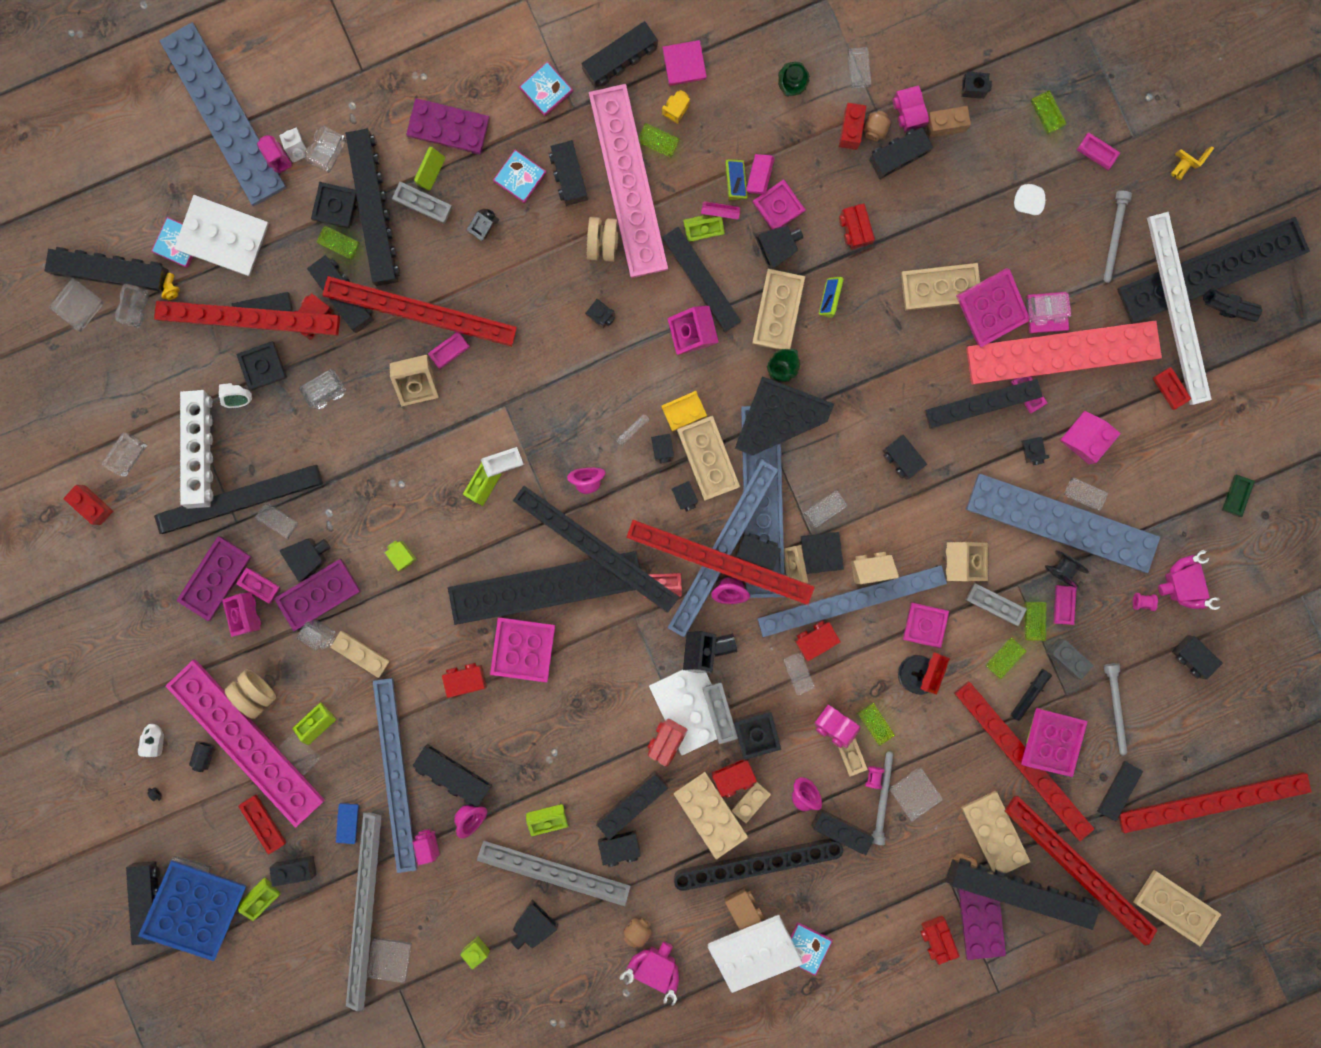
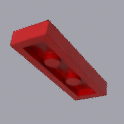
M257 794L238 805L268 855L287 843Z

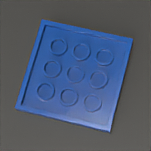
M171 860L138 936L215 961L246 885Z

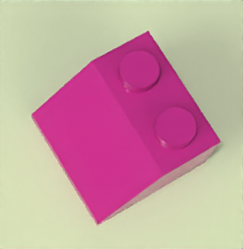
M710 306L692 307L667 318L677 355L704 349L719 343Z
M1084 411L1060 441L1090 465L1098 462L1121 433L1105 420Z
M252 592L241 593L222 599L231 637L261 630V621L256 613V600L252 596Z

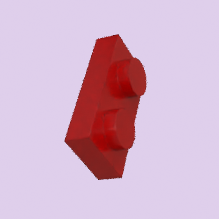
M1172 367L1153 377L1154 382L1172 410L1191 400Z
M933 653L926 675L922 680V690L937 695L950 658Z

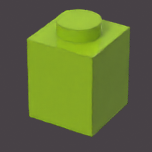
M394 541L387 546L389 550L385 554L398 571H403L417 560L404 541Z
M477 936L463 948L460 956L473 970L488 957L490 950L480 937Z

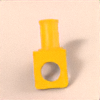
M1214 147L1207 148L1199 160H1196L1182 149L1177 151L1175 155L1181 161L1171 172V175L1173 177L1177 175L1175 178L1181 180L1190 167L1195 169L1201 167Z

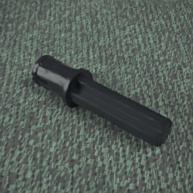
M1041 669L1034 681L1030 682L1031 686L1011 713V717L1020 721L1040 691H1044L1043 688L1053 675Z

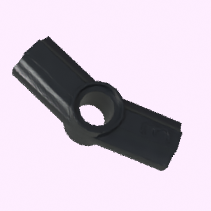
M1209 289L1203 297L1205 305L1220 311L1219 314L1224 317H1238L1251 322H1257L1262 314V305L1244 301L1242 297L1237 295L1225 294L1216 289Z

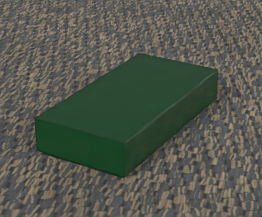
M1234 475L1222 511L1243 517L1255 481L1240 475Z

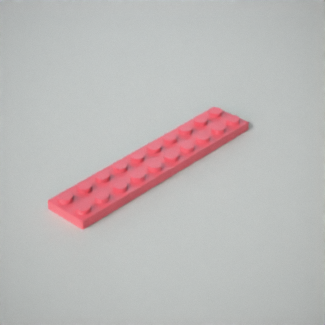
M1156 321L989 343L983 347L979 345L966 347L971 385L1162 358Z

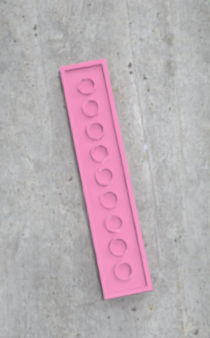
M626 84L589 92V97L630 277L635 278L666 271L668 266Z

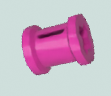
M1134 594V610L1143 608L1156 611L1158 605V597L1156 595Z
M868 766L869 775L865 786L882 789L881 779L885 769Z

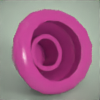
M596 467L576 469L568 474L567 479L571 484L575 485V488L580 493L590 494L599 489L601 479L605 476V470Z
M727 577L721 580L718 587L713 590L712 598L721 604H739L750 599V594L744 589V584L741 580Z
M805 777L796 779L792 792V802L795 807L801 811L820 810L822 808V799L814 783Z
M465 805L457 811L454 822L457 826L456 835L458 838L465 839L480 827L487 816V809L485 807L476 808L475 806Z

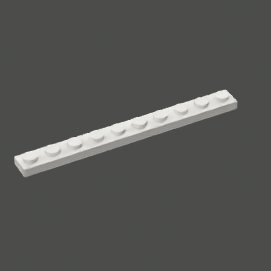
M1169 212L1148 217L1147 221L1186 390L1191 397L1189 403L1194 405L1212 400Z

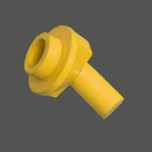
M167 273L163 283L164 290L161 295L163 299L173 300L178 297L180 289L172 284L175 277L172 273Z

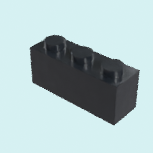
M915 128L911 129L905 134V137L901 139L897 137L891 140L887 147L883 148L880 146L872 151L869 161L879 179L930 153L933 146L923 128L918 130Z
M573 140L550 146L552 152L548 154L551 164L556 166V171H553L556 183L560 182L561 189L558 190L560 200H565L566 206L588 201Z
M823 809L818 810L811 824L814 830L865 856L875 839L867 831Z

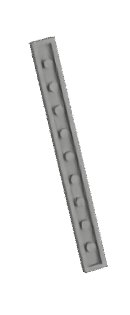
M371 812L363 813L346 1006L355 1011L364 1010L378 848L380 844L381 816Z

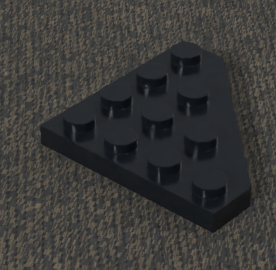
M762 376L734 449L753 456L825 424L829 420L834 403Z

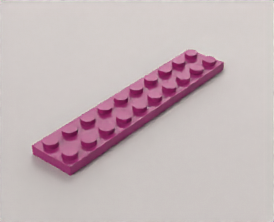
M196 659L192 660L166 685V688L295 828L325 801L256 724L230 702L222 687Z

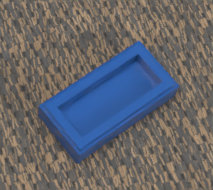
M339 803L336 843H356L359 804Z

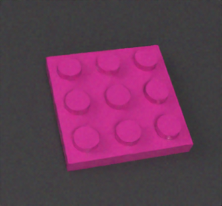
M1008 268L956 295L974 339L980 347L1031 320L1011 271Z
M498 617L490 675L548 682L556 625Z
M1036 708L1021 764L1073 777L1088 721Z

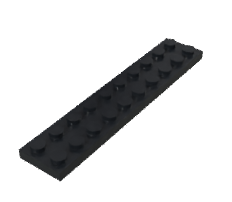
M1296 216L1181 262L1189 301L1204 295L1209 289H1220L1310 252ZM1159 272L1117 289L1131 324L1168 310Z
M636 551L620 554L639 567ZM593 559L447 587L454 625L635 590Z

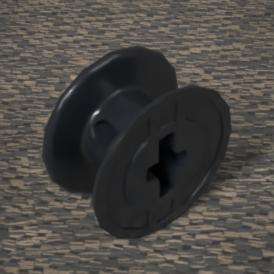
M1056 550L1055 554L1061 561L1056 568L1045 565V568L1059 580L1074 588H1078V584L1072 580L1077 571L1089 573V570L1074 558Z
M913 655L901 662L898 668V678L900 684L906 690L918 695L930 693L921 689L923 678L918 677L917 680V677L912 675V671L919 673V670L920 673L926 675L930 659L921 655Z

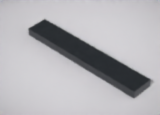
M679 227L664 235L662 239L706 305L710 306L712 314L726 333L741 323L740 318Z

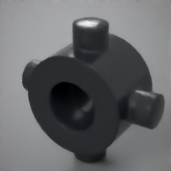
M154 787L147 790V794L152 801L161 800L162 795L159 789Z

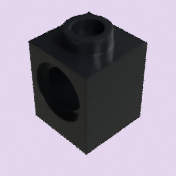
M967 71L962 80L961 97L984 99L992 88V80H989L990 73ZM973 83H979L981 88H976Z
M670 434L651 437L655 461L659 460L660 463L671 462L670 458H674Z
M689 481L671 489L680 510L685 509L687 512L696 508L695 504L698 503V499Z

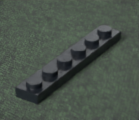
M1038 379L930 408L925 410V414L931 429L1039 399L1043 396Z

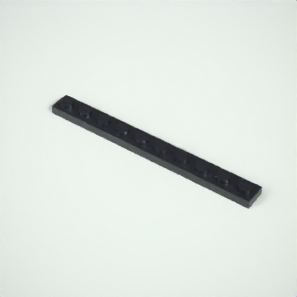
M523 486L512 500L668 613L679 599V596L526 486Z

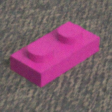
M250 568L244 570L237 582L238 586L248 592H252L253 595L268 604L273 602L281 588Z

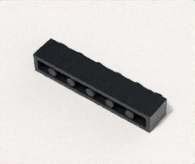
M56 247V250L48 249L44 270L55 276L163 292V283L169 272L159 262L151 261L150 264H145L143 260L134 258L131 261H126L124 257L120 256L106 258V255L101 253H94L93 256L87 255V252L82 250H75V253L68 252V249Z

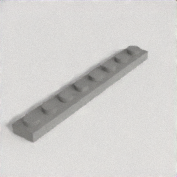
M483 841L477 857L479 862L625 906L630 890L629 885Z

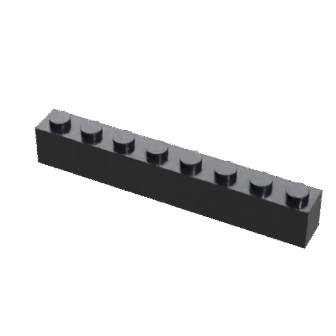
M368 128L345 132L372 283L375 286L397 283L400 269L398 265H395L394 260L397 257L395 246H392L391 239H394L392 228L388 227L390 214L388 209H385L384 202H387L385 190L381 188L383 176L381 171H378L377 166L380 164V159L374 149V146H377L375 135L371 134Z
M960 858L959 861L955 859L951 861L945 881L952 887L1084 928L1094 929L1100 907L1093 904L1094 900L1084 896L1082 899L1076 898V894L1068 891L1060 893L1059 889L1049 885L1047 888L1041 887V883L1030 880V883H1028L1020 876L1013 875L1009 877L1006 876V872L995 869V872H993L985 865L978 864L974 866L971 865L972 862Z

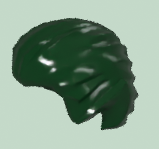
M801 62L785 63L778 73V85L785 96L800 95L806 90L810 81L809 72Z
M781 349L769 358L767 371L772 380L776 382H789L797 376L800 369L798 350Z

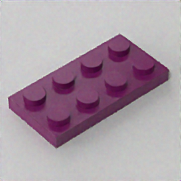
M415 98L406 135L410 138L481 155L490 117Z
M217 536L176 601L208 622L211 621L222 605V599L227 597L252 556L223 537Z
M339 559L277 596L274 600L292 630L297 631L360 593L361 590L343 560Z
M958 889L966 959L974 960L1006 956L1000 901Z

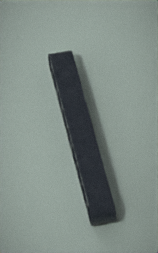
M313 465L213 496L211 507L187 509L181 506L154 515L159 534H165L322 485L323 481L318 465Z
M828 838L684 868L675 873L674 885L678 890L686 891L835 860L842 856L843 847L841 843ZM831 845H838V850L836 852H829V847ZM817 848L819 849V854L811 856L810 851ZM795 852L801 854L798 860H792L791 855ZM779 856L782 858V861L779 864H773L772 859ZM760 860L763 862V865L760 868H755L753 863ZM738 864H742L744 866V870L741 872H736L734 870V867ZM723 868L726 872L724 875L718 876L715 874V871ZM704 872L707 876L705 879L699 880L696 878V875ZM680 876H685L688 881L680 884L677 879Z

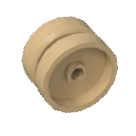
M590 217L587 236V260L597 261L600 257V251L603 249L604 261L614 262L618 246L617 219L607 218L603 230L600 217Z
M245 669L237 677L238 682L233 681L225 689V694L240 712L255 719L264 711L263 706L268 707L276 699V695L259 675Z

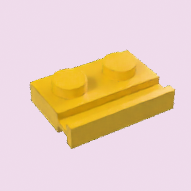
M696 391L661 406L672 432L707 417Z

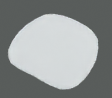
M1022 185L1018 189L1014 200L1016 210L1039 215L1045 206L1044 190L1036 185Z

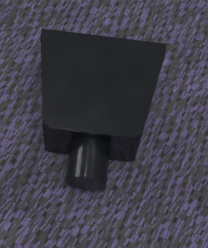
M780 226L754 234L768 268H775L796 253L798 248L795 242L804 238L800 228L790 232L788 226Z
M308 538L281 549L280 553L298 582H302L326 562L322 553L331 547L325 539L316 544L313 539Z
M532 899L513 927V931L517 935L511 943L518 950L525 943L529 947L534 948L556 932L559 924Z

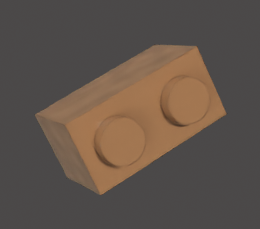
M968 106L930 112L928 114L929 123L926 127L928 138L966 132L971 125Z
M745 887L724 898L740 930L760 923L765 919L761 909H756L753 904L756 900L752 892H747Z

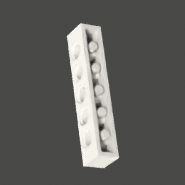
M204 390L180 392L181 505L187 509L211 507V501L213 500V492L210 489V482L213 481V474L210 471V463L213 462V456L210 452V445L213 443L212 434L210 433V426L213 424L212 416L210 415L212 398ZM200 409L199 414L194 415V412ZM200 427V431L194 434L195 429ZM200 445V450L194 453L195 448ZM200 464V469L195 472L196 465ZM201 483L200 488L195 491V485Z

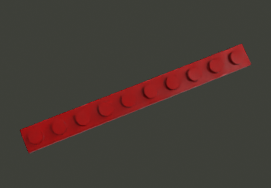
M329 276L323 291V297L511 347L517 327Z
M156 301L154 320L333 336H339L341 318L338 315L168 301Z
M632 520L626 537L809 605L815 588L813 585L636 520Z
M968 681L954 693L955 696L1078 841L1083 840L1094 830L1092 825L1045 770L1021 764L1026 747L971 682Z
M1303 772L1121 812L1119 822L1121 831L1128 833L1307 794L1312 791L1308 774Z
M1013 797L1005 812L1144 946L1150 945L1157 929L1020 797Z

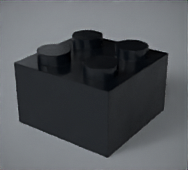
M770 709L733 719L744 760L782 750Z

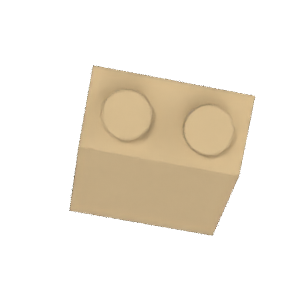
M427 355L390 363V378L401 406L439 398L433 370Z
M947 542V581H988V543Z
M886 552L874 553L875 557L867 558V555L855 556L856 560L851 561L854 583L865 584L899 578L892 555H886Z

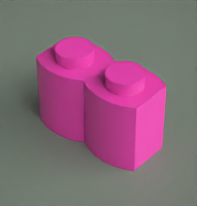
M919 85L897 91L894 96L895 98H893V106L895 110L898 109L900 114L898 116V123L900 127H903L904 132L927 126L929 117Z
M266 135L259 139L257 146L267 164L273 168L275 173H281L292 166L287 154L274 136Z
M827 705L815 721L816 731L823 737L826 735L833 739L832 742L839 748L843 746L847 749L860 732L859 725L830 705Z
M430 829L422 830L415 836L416 839L412 841L418 865L433 862L440 855L435 831H430Z

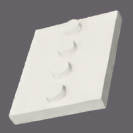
M193 195L174 249L250 277L269 223Z
M682 669L649 685L665 721L671 719L688 729L679 747L681 755L687 754L717 739L702 689L712 685L707 673H694Z
M780 915L708 943V949L731 993L803 965L802 959Z

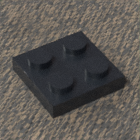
M319 182L311 219L350 229L357 199L356 190Z
M273 341L236 354L250 391L287 378Z
M839 532L800 536L807 574L844 570Z

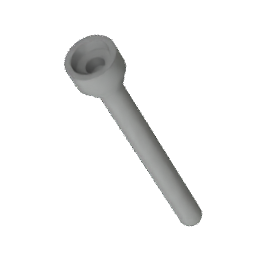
M1128 191L1116 192L1115 200L1118 207L1103 280L1105 283H1109L1112 279L1125 207L1128 205V202H1131L1132 193Z
M1105 664L1104 672L1110 679L1119 753L1125 756L1127 754V745L1117 678L1119 672H1121L1120 664Z
M888 751L885 756V772L882 777L876 828L873 834H871L875 838L873 844L885 845L886 841L883 827L893 762V753L891 751Z

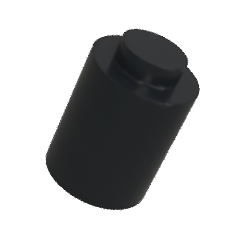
M733 633L716 637L715 657L738 652Z
M200 741L195 743L189 763L192 770L204 772V770L209 769L215 749L214 745Z

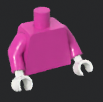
M1201 550L1197 556L1191 555L1179 559L1170 568V572L1165 574L1167 583L1158 585L1160 595L1170 594L1172 600L1178 601L1180 605L1191 609H1207L1208 607L1214 610L1219 609L1221 606L1214 607L1212 605V601L1220 600L1219 598L1215 597L1207 601L1210 597L1201 563H1206L1209 558H1200V555L1205 554L1206 551Z
M663 941L659 950L650 947L648 950H642L637 953L628 964L627 971L620 975V980L627 975L629 980L626 984L631 983L635 978L664 994L668 992L663 1002L666 1004L667 997H671L673 999V1006L676 1003L677 998L675 994L679 983L678 966L675 964V958L669 955L673 946Z

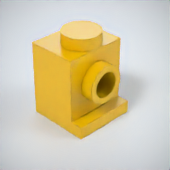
M679 90L674 96L671 95L666 103L667 106L664 105L662 107V115L678 124L690 106L688 94Z

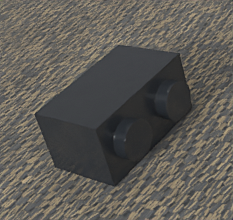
M904 434L882 450L885 453L883 455L888 463L895 465L897 468L895 471L902 479H910L927 465Z
M749 533L748 536L744 535L736 557L773 571L781 548L777 547L778 543L767 540L765 543L759 540L760 536Z
M705 631L687 632L683 663L684 671L713 673L716 634Z
M1187 635L1172 651L1176 655L1175 659L1183 666L1186 665L1190 669V674L1197 679L1207 680L1223 664L1195 636Z
M636 830L614 835L609 840L607 837L598 839L603 866L613 867L619 865L621 861L626 860L629 863L637 861L638 857H641Z
M314 856L276 862L269 867L272 887L309 881L317 875Z

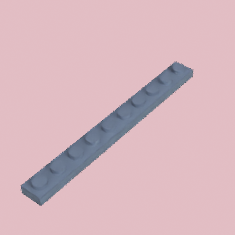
M761 460L712 549L728 555L733 553L779 469ZM704 566L701 567L668 629L682 637L686 636L719 578L720 572Z
M942 565L815 601L809 603V605L805 604L757 618L762 637L945 585L947 582Z
M393 678L374 680L373 688L397 873L416 871L417 861L412 843L414 837Z

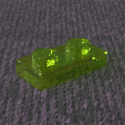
M1050 90L1032 98L1031 103L1047 134L1067 124Z
M647 123L644 124L638 137L640 144L671 158L680 141L679 138Z
M325 225L316 241L317 244L350 260L353 259L360 245L358 241Z
M1025 602V608L1027 609L1025 612V640L1046 641V602Z
M1010 638L985 666L999 679H1002L1026 653V650L1013 638Z
M871 703L857 713L879 746L895 736L874 703Z

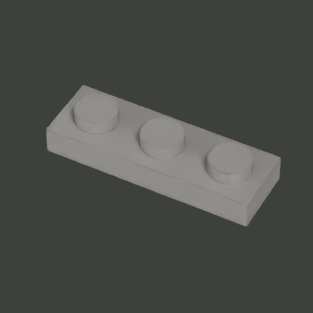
M399 182L392 197L393 201L443 224L446 223L453 208L452 205L402 182Z
M973 583L965 599L1016 626H1019L1027 610L976 583Z
M719 682L703 687L718 743L722 744L738 739L722 683Z

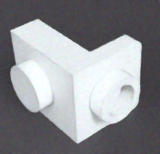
M297 127L279 135L284 150L292 162L309 156V152L303 143Z

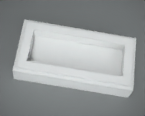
M517 447L481 459L487 477L524 465Z

